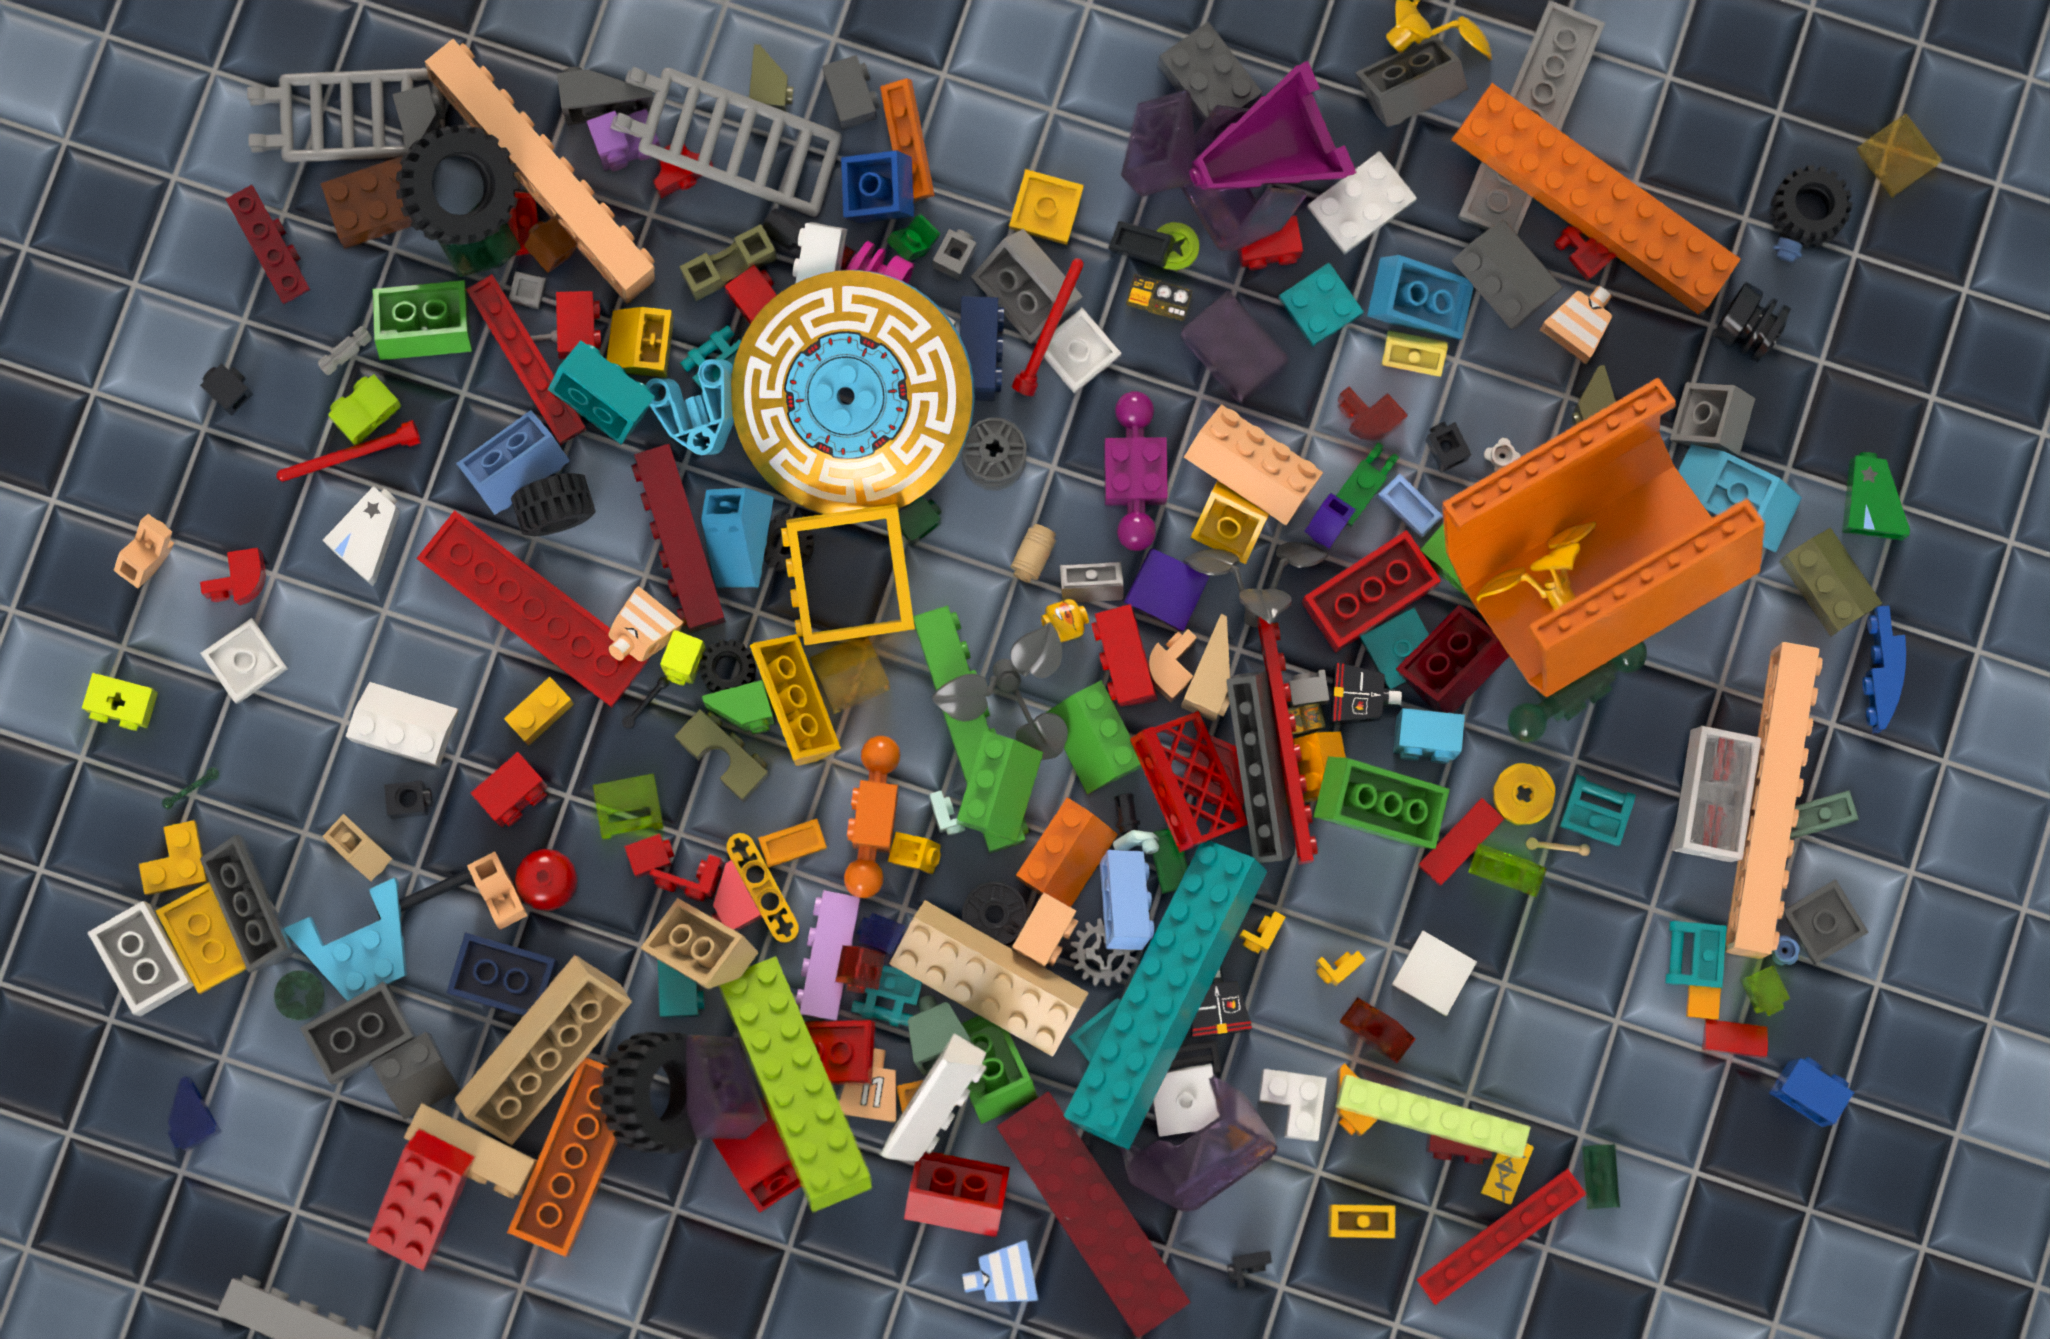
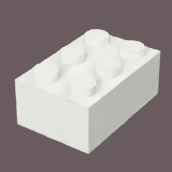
M142 901L88 932L134 1015L141 1017L194 986L178 953L149 903Z

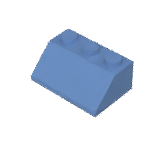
M530 410L456 464L490 510L496 515L501 510H505L512 505L511 496L520 488L559 472L570 460L552 434Z

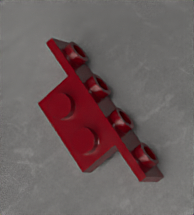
M250 185L225 198L283 305L310 291L296 263L301 260L293 244L286 245L282 236L287 234L279 218L272 220L254 186Z

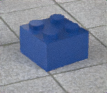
M895 150L841 157L843 218L856 223L914 217L912 156Z
M1806 1057L1804 1060L1798 1058L1788 1061L1769 1093L1821 1127L1834 1125L1854 1094L1852 1090L1847 1088L1849 1083L1835 1074L1830 1077L1820 1071L1822 1066L1809 1057Z

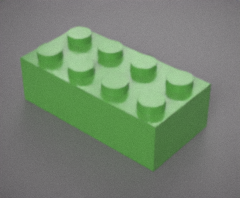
M1328 756L1314 817L1410 846L1436 849L1450 789L1353 759Z

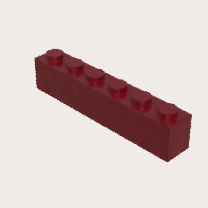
M670 444L634 454L636 463L632 464L631 467L636 482L642 481L646 491L640 494L645 511L652 510L655 521L649 522L654 540L661 539L664 550L658 551L663 568L670 567L673 579L667 581L672 597L679 596L682 608L676 609L679 619L684 622L682 627L688 625L690 633L725 623L726 620Z

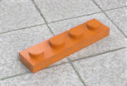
M905 78L880 86L892 150L912 156L913 201L916 202L933 197L935 194L912 80Z

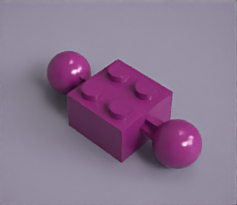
M1131 391L1122 395L1115 406L1116 418L1126 428V438H1105L1104 494L1105 505H1127V515L1118 524L1117 536L1125 548L1132 551H1141L1148 548L1156 537L1155 523L1146 514L1145 505H1166L1168 498L1167 437L1144 438V428L1153 419L1154 406L1146 394Z

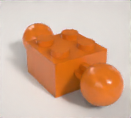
M882 735L874 736L864 744L861 750V760L864 767L869 771L868 781L860 780L859 788L854 787L851 806L852 810H856L855 819L849 818L847 837L848 840L852 841L853 849H858L857 860L850 863L845 870L844 884L846 889L858 898H869L880 891L884 875L881 867L876 863L877 852L890 854L899 792L898 785L886 784L887 775L898 766L901 752L893 739Z

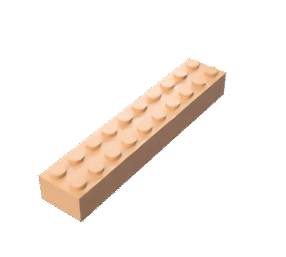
M454 39L450 40L425 61L429 80L472 128L483 129L484 134L487 136L494 135L499 139L498 145L509 150L511 155L508 156L511 164L516 163L518 172L514 173L516 179L520 181L523 187L551 218L555 217L577 242V248L625 303L628 304L655 281V267L653 266L655 261L646 249L642 248L639 250L632 242L635 240L632 233L624 225L619 227L612 218L615 215L604 202L600 205L592 196L595 193L585 180L579 182L573 175L575 170L564 157L559 159L552 151L554 146L544 134L539 137L532 128L535 125L524 111L520 114L513 107L515 102L505 89L499 91L493 84L494 77L484 66L479 68L472 59L475 57L464 43L459 46Z
M1782 642L1770 653L1757 737L1761 738L1743 859L1737 861L1726 931L1725 953L1761 959L1771 955L1772 950H1777L1780 934L1775 930L1777 919L1781 920L1784 912V901H1780L1781 891L1786 889L1789 880V871L1785 870L1786 859L1791 858L1794 848V840L1790 839L1791 828L1796 827L1799 810L1794 808L1796 797H1800L1803 790L1804 781L1799 777L1801 766L1805 767L1808 758V749L1804 748L1805 738L1810 736L1813 727V718H1809L1810 706H1815L1818 695V688H1814L1815 676H1819L1822 669L1823 659L1818 657L1820 648Z

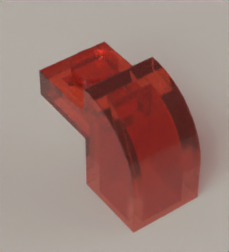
M1350 386L1343 390L1337 399L1340 403L1338 405L1340 411L1348 419L1353 417L1355 420L1348 431L1363 440L1375 441L1389 436L1405 422L1408 416L1388 393L1370 408Z

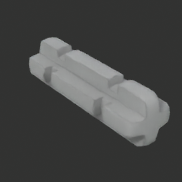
M363 326L356 329L352 333L353 336L351 338L348 336L333 348L329 356L325 355L318 361V366L326 375L332 374L338 369L336 367L338 364H344L360 350L359 347L361 345L364 347L372 340L370 333Z

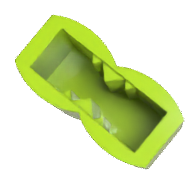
M375 375L369 378L367 376L361 378L354 385V392L346 398L343 396L338 398L330 406L329 418L354 445L365 440L379 425L388 420L401 407L399 400Z

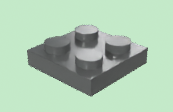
M1836 879L1784 909L1783 912L1784 918L1813 965L1869 933Z

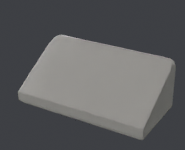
M1121 562L1060 565L1062 601L1072 599L1075 602H1094L1123 599Z

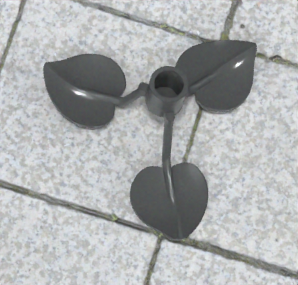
M1288 542L1278 546L1276 555L1282 559L1279 562L1270 589L1266 590L1244 589L1239 568L1235 566L1239 563V557L1226 550L1206 549L1197 551L1186 557L1183 563L1195 571L1206 575H1224L1231 571L1235 575L1240 592V603L1245 605L1244 622L1249 626L1258 627L1257 620L1259 617L1271 624L1292 603V598L1289 594L1276 589L1284 566L1289 563L1295 567L1313 566L1328 557V552L1303 542Z
M1050 622L1020 637L1011 648V659H1001L993 666L994 676L989 678L990 685L988 689L986 679L983 676L965 674L947 682L932 695L933 702L950 717L959 721H971L986 711L988 707L986 697L992 695L995 685H997L1004 692L1014 693L1028 724L1022 725L1017 729L1016 741L1043 752L1041 760L1058 757L1062 753L1067 741L1068 730L1064 720L1053 713H1042L1033 720L1018 689L1021 683L1020 674L1028 676L1031 672L1038 678H1046L1053 674L1060 666L1062 645L1056 629Z

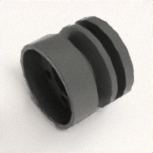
M987 418L978 421L970 428L962 451V464L966 476L975 485L985 490L999 491L1011 487L1020 479L1025 469L1027 444L1023 433L1014 423L1003 418ZM993 445L999 446L1000 453H997L996 457L990 456L989 450H992Z

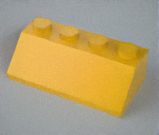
M798 634L752 643L750 648L795 765L800 766L817 762L841 749Z

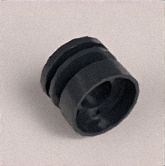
M1745 282L1729 305L1712 336L1729 346L1739 336L1744 338L1740 353L1745 355L1751 345L1754 344L1756 348L1751 359L1758 363L1762 356L1771 350L1786 326L1791 308L1784 304L1776 315L1773 314L1772 311L1778 300L1773 298L1764 308L1761 307L1759 303L1762 299L1763 291Z

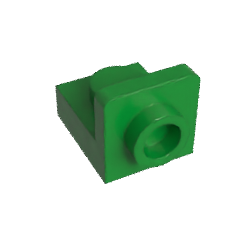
M920 214L913 219L907 228L892 232L886 241L905 260L911 261L925 256L939 238L940 232Z

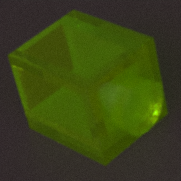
M1774 965L1740 980L1756 1014L1765 1011L1767 1016L1784 1009L1782 1003L1790 999Z

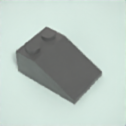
M580 67L566 68L564 72L557 73L561 109L567 125L587 123L586 121L612 111H616V114L630 115L647 109L649 114L654 98L652 91L626 84L624 81L588 69L582 70Z

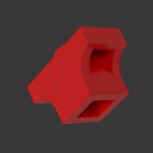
M671 144L664 147V149L669 150ZM684 144L680 155L698 161L700 154L691 152ZM657 159L661 171L658 177L653 180L658 195L660 198H663L680 188L684 191L693 187L697 183V179L703 176ZM710 160L709 165L713 167V163Z

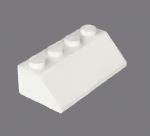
M954 1033L892 1128L880 1155L889 1159L919 1161L924 1152L930 1154L939 1140V1137L935 1135L940 1128L946 1130L955 1116L951 1112L956 1104L961 1107L968 1097L970 1090L967 1089V1086L971 1080L977 1083L986 1069V1066L982 1064L986 1052Z

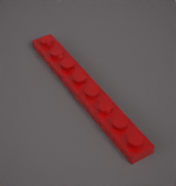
M1259 617L1257 626L1265 671L1268 672L1280 759L1299 865L1308 864L1314 860L1313 855L1318 854L1315 836H1310L1308 824H1312L1310 805L1305 806L1303 800V793H1307L1305 775H1299L1297 763L1302 762L1299 744H1294L1292 732H1296L1295 716L1293 713L1289 714L1287 702L1291 701L1289 684H1283L1281 672L1286 671L1283 652L1278 653L1276 641L1281 640L1278 622L1269 624Z

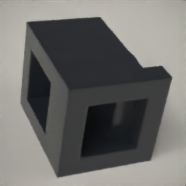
M1442 422L1429 429L1430 434L1427 435L1425 440L1440 473L1469 460L1471 453L1456 422L1450 425ZM1442 442L1449 443L1451 450L1443 451L1440 444Z

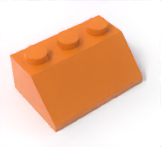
M1067 797L1016 874V879L1041 896L1044 892L1071 908L1118 834L1093 813Z

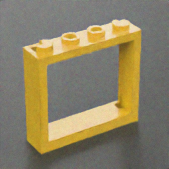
M896 504L786 520L787 528H782L781 533L783 546H790L791 558L786 559L788 577L795 578L796 589H790L792 607H799L801 619L795 620V627L798 637H803L804 645L915 629ZM886 519L900 620L812 633L797 531Z

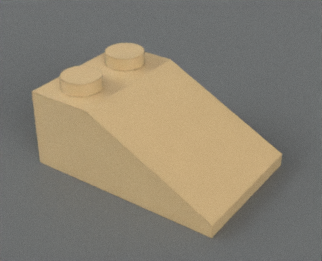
M1223 614L1219 617L1181 705V708L1193 713L1199 711L1202 717L1215 722L1217 715L1224 717L1230 703L1226 679L1230 678L1227 616Z

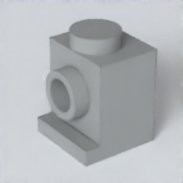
M949 229L933 259V268L960 281L976 250L977 242L973 241L974 237L963 230L958 229L955 232ZM955 250L960 251L962 256L959 259H955L950 256L951 252Z
M1319 670L1316 677L1313 678L1311 673L1294 675L1293 680L1288 682L1291 693L1290 708L1316 703L1325 705L1329 702L1325 670Z

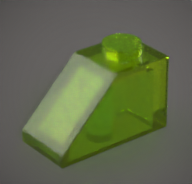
M1478 844L1468 873L1537 898L1547 868L1512 854Z

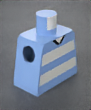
M1027 1240L979 1257L980 1271L962 1274L965 1293L984 1289L986 1302L1038 1300Z

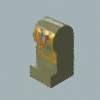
M1321 703L1288 708V713H1293L1296 721V732H1292L1293 737L1326 728Z

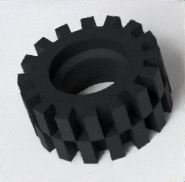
M785 514L783 517L779 515L774 516V519L769 523L763 561L771 569L773 567L778 572H782V570L787 571L786 559L791 558V554L783 555L778 553L774 548V540L781 534L782 528H787L786 520L795 519L790 517V514ZM811 530L797 531L803 565L809 562V557L813 554V536Z
M722 639L719 640V643L709 645L710 648L703 652V657L699 663L700 675L710 691L715 693L754 682L756 672L755 660L751 651L741 642L737 643L732 639L724 641ZM732 657L739 662L740 671L735 678L724 680L717 675L716 665L720 659Z

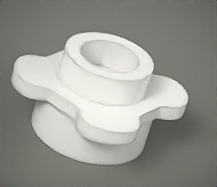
M1507 438L1499 439L1493 448H1487L1484 452L1485 459L1491 461L1495 472L1521 457ZM1501 453H1503V454L1505 455V458H1504V459H1501V458H1500L1499 455H1500Z

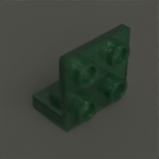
M480 202L471 211L476 209ZM507 223L502 224L500 230L494 235L478 242L464 245L440 244L459 277L502 267L521 249Z

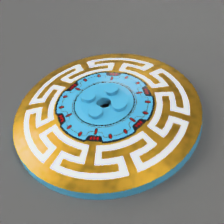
M840 270L822 273L793 284L779 293L765 305L748 327L739 345L731 375L733 420L741 444L754 467L768 483L788 499L805 508L823 514L896 504L899 509L926 494L949 472L960 455L970 431L974 412L975 393L972 367L966 348L952 322L929 297L913 286L891 276L872 271ZM843 387H849L854 392V401L849 405L844 404L839 398V392Z

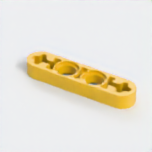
M745 833L732 835L726 846L728 855L771 934L780 943L787 944L793 942L799 934L798 923L751 837ZM739 839L742 843H749V846L746 847L748 856L751 858L755 854L758 858L757 860L747 862L742 868H740L738 863L745 862L739 852H732L736 847L734 842ZM753 866L761 867L764 870L763 880L759 883L749 882L746 877L749 868ZM773 893L778 896L779 905L775 910L769 911L762 907L761 900L764 895ZM783 909H786L787 914L781 916L786 924H793L794 927L790 929L792 935L786 937L784 934L778 935L776 931L780 929L779 923L776 918L770 922L768 917L778 915Z

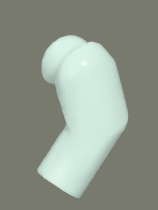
M1131 830L1115 840L1113 847L1115 850L1128 851L1135 846H1142L1145 854H1153L1159 850V844L1157 843L1159 839L1153 832Z

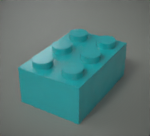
M581 340L561 363L548 387L550 392L620 445L623 444L643 419L655 397L646 385L634 381L626 375L621 366L610 363L601 356L597 348L585 344Z

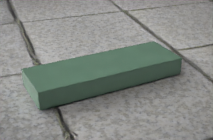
M1850 790L1796 805L1794 809L1799 810L1798 822L1795 828H1791L1790 839L1858 821L1859 818Z

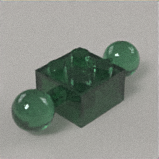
M1644 641L1548 697L1536 691V694L1541 699L1539 704L1522 703L1511 710L1507 720L1508 730L1511 735L1521 742H1534L1543 736L1547 728V720L1551 717H1554L1556 722L1565 717L1568 722L1587 708L1585 702L1590 700L1594 704L1612 690L1610 684L1616 679L1613 674L1617 671L1632 673L1639 670L1645 664L1647 647Z

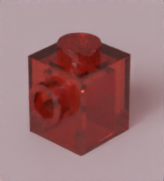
M842 945L835 982L847 985L846 991L858 994H865L866 989L878 990L886 953L864 947Z

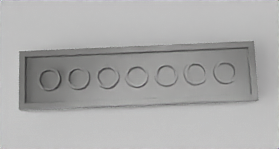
M1549 0L1510 96L1555 128L1561 130L1605 23ZM1481 162L1458 219L1484 230H1489L1504 219L1514 232L1518 234L1533 197Z

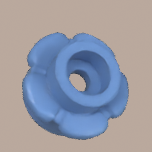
M1779 238L1778 244L1774 245L1773 249L1778 252L1777 258L1787 262H1794L1795 258L1802 257L1800 252L1803 245L1787 238Z
M1787 935L1779 936L1777 950H1772V960L1780 966L1785 964L1792 965L1798 960L1800 946L1796 940L1791 939ZM1782 948L1787 949L1786 954L1782 953Z

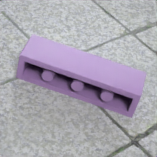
M824 890L822 898L816 897L813 915L818 916L816 928L810 927L807 946H811L812 951L810 959L804 958L801 977H806L804 990L798 989L796 1004L800 1008L801 1016L826 1021H838L861 898Z

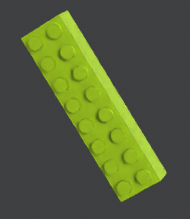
M775 956L752 965L746 969L740 978L719 985L723 1002L812 1213L872 1189L869 1171L777 957Z

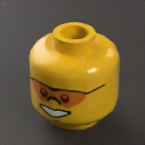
M1072 599L1048 605L1045 608V614L1041 615L1042 627L1050 622L1056 629L1061 643L1081 637L1085 630L1084 624L1089 623L1085 607H1079Z

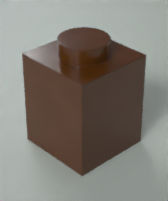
M553 217L546 223L542 221L537 222L528 231L530 236L524 247L549 273L568 260L578 244Z

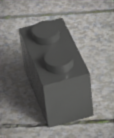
M857 55L823 65V76L841 129L844 130L875 120V109L880 108L875 91L869 92L866 81L870 80L866 64H860Z

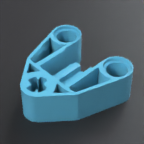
M709 359L702 362L698 370L703 390L702 395L690 397L685 402L678 383L672 379L655 378L646 384L651 394L655 396L650 407L669 436L695 454L716 455L720 453L725 447L734 423L731 396L733 365L729 361ZM715 366H718L721 372L720 378L717 381L713 377ZM661 385L666 389L664 399H661L658 393ZM709 437L710 443H707V446H705L704 439Z

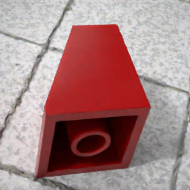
M761 1098L755 1102L745 1104L738 1113L729 1119L719 1121L708 1132L739 1185L759 1213L801 1187L772 1115Z

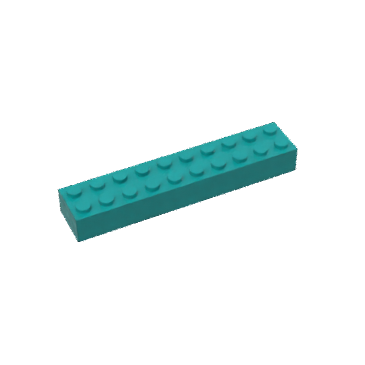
M1206 841L1199 845L1063 1115L1074 1126L1127 1150L1130 1149L1267 873V870L1255 858L1212 841Z

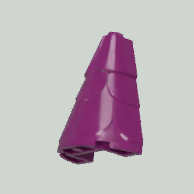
M1308 61L1295 66L1236 123H1231L1192 162V169L1189 170V174L1196 187L1200 186L1203 190L1258 188L1262 184H1290L1301 181L1344 179L1357 173L1345 145L1336 149L1312 95L1320 87Z

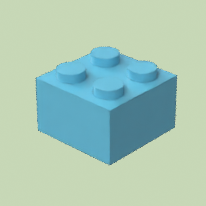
M1402 708L1396 716L1393 753L1400 754V759L1415 761L1419 760L1420 756L1431 757V762L1449 764L1450 760H1454L1462 752L1465 715Z

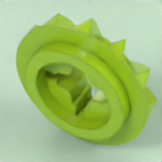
M1178 222L1167 223L1157 230L1158 232L1172 235L1176 239L1174 243L1184 241L1180 247L1181 256L1172 251L1163 268L1178 271L1189 267L1199 253V240L1196 233L1189 226Z

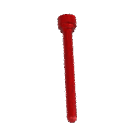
M1079 258L1074 259L1069 267L1026 369L1021 370V373L1015 376L1011 387L1021 394L1034 396L1039 385L1036 374L1084 266L1083 261Z
M414 420L402 423L401 427L396 428L397 432L281 469L277 472L276 477L279 481L284 482L400 443L402 446L408 445L411 447L421 443L419 432Z

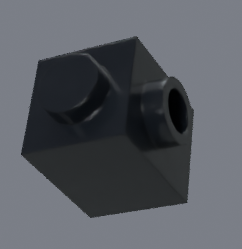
M222 363L217 368L212 367L202 378L204 382L200 385L231 416L253 395L249 388L243 384L246 378L234 366L228 370Z

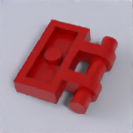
M1567 226L1561 231V236L1554 241V244L1560 251H1563L1568 245L1574 247L1576 251L1568 259L1588 281L1613 260L1617 254L1613 251L1609 252L1607 247L1597 243V240L1593 237L1585 242L1580 236L1582 234L1580 229L1575 226Z

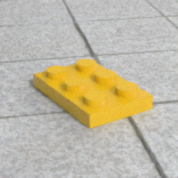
M210 882L156 910L199 994L247 969Z

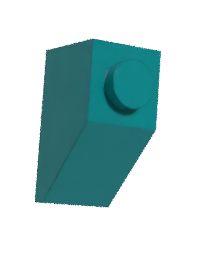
M658 960L660 1017H699V1009H705L704 990H698L696 982Z

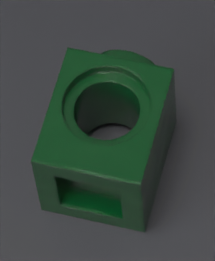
M921 496L898 513L901 533L911 546L941 525L939 515L942 512L932 499L927 501Z

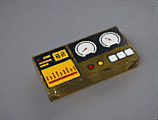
M1134 274L1126 305L1184 321L1193 290Z

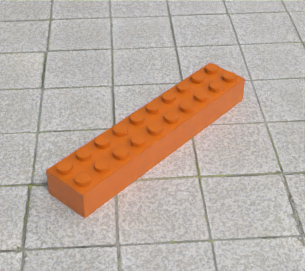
M1493 83L1486 89L1451 139L1569 224L1580 229L1589 238L1593 237L1597 240V243L1603 244L1608 248L1609 252L1613 251L1617 254L1616 257L1698 315L1708 308L1741 260L1738 256Z

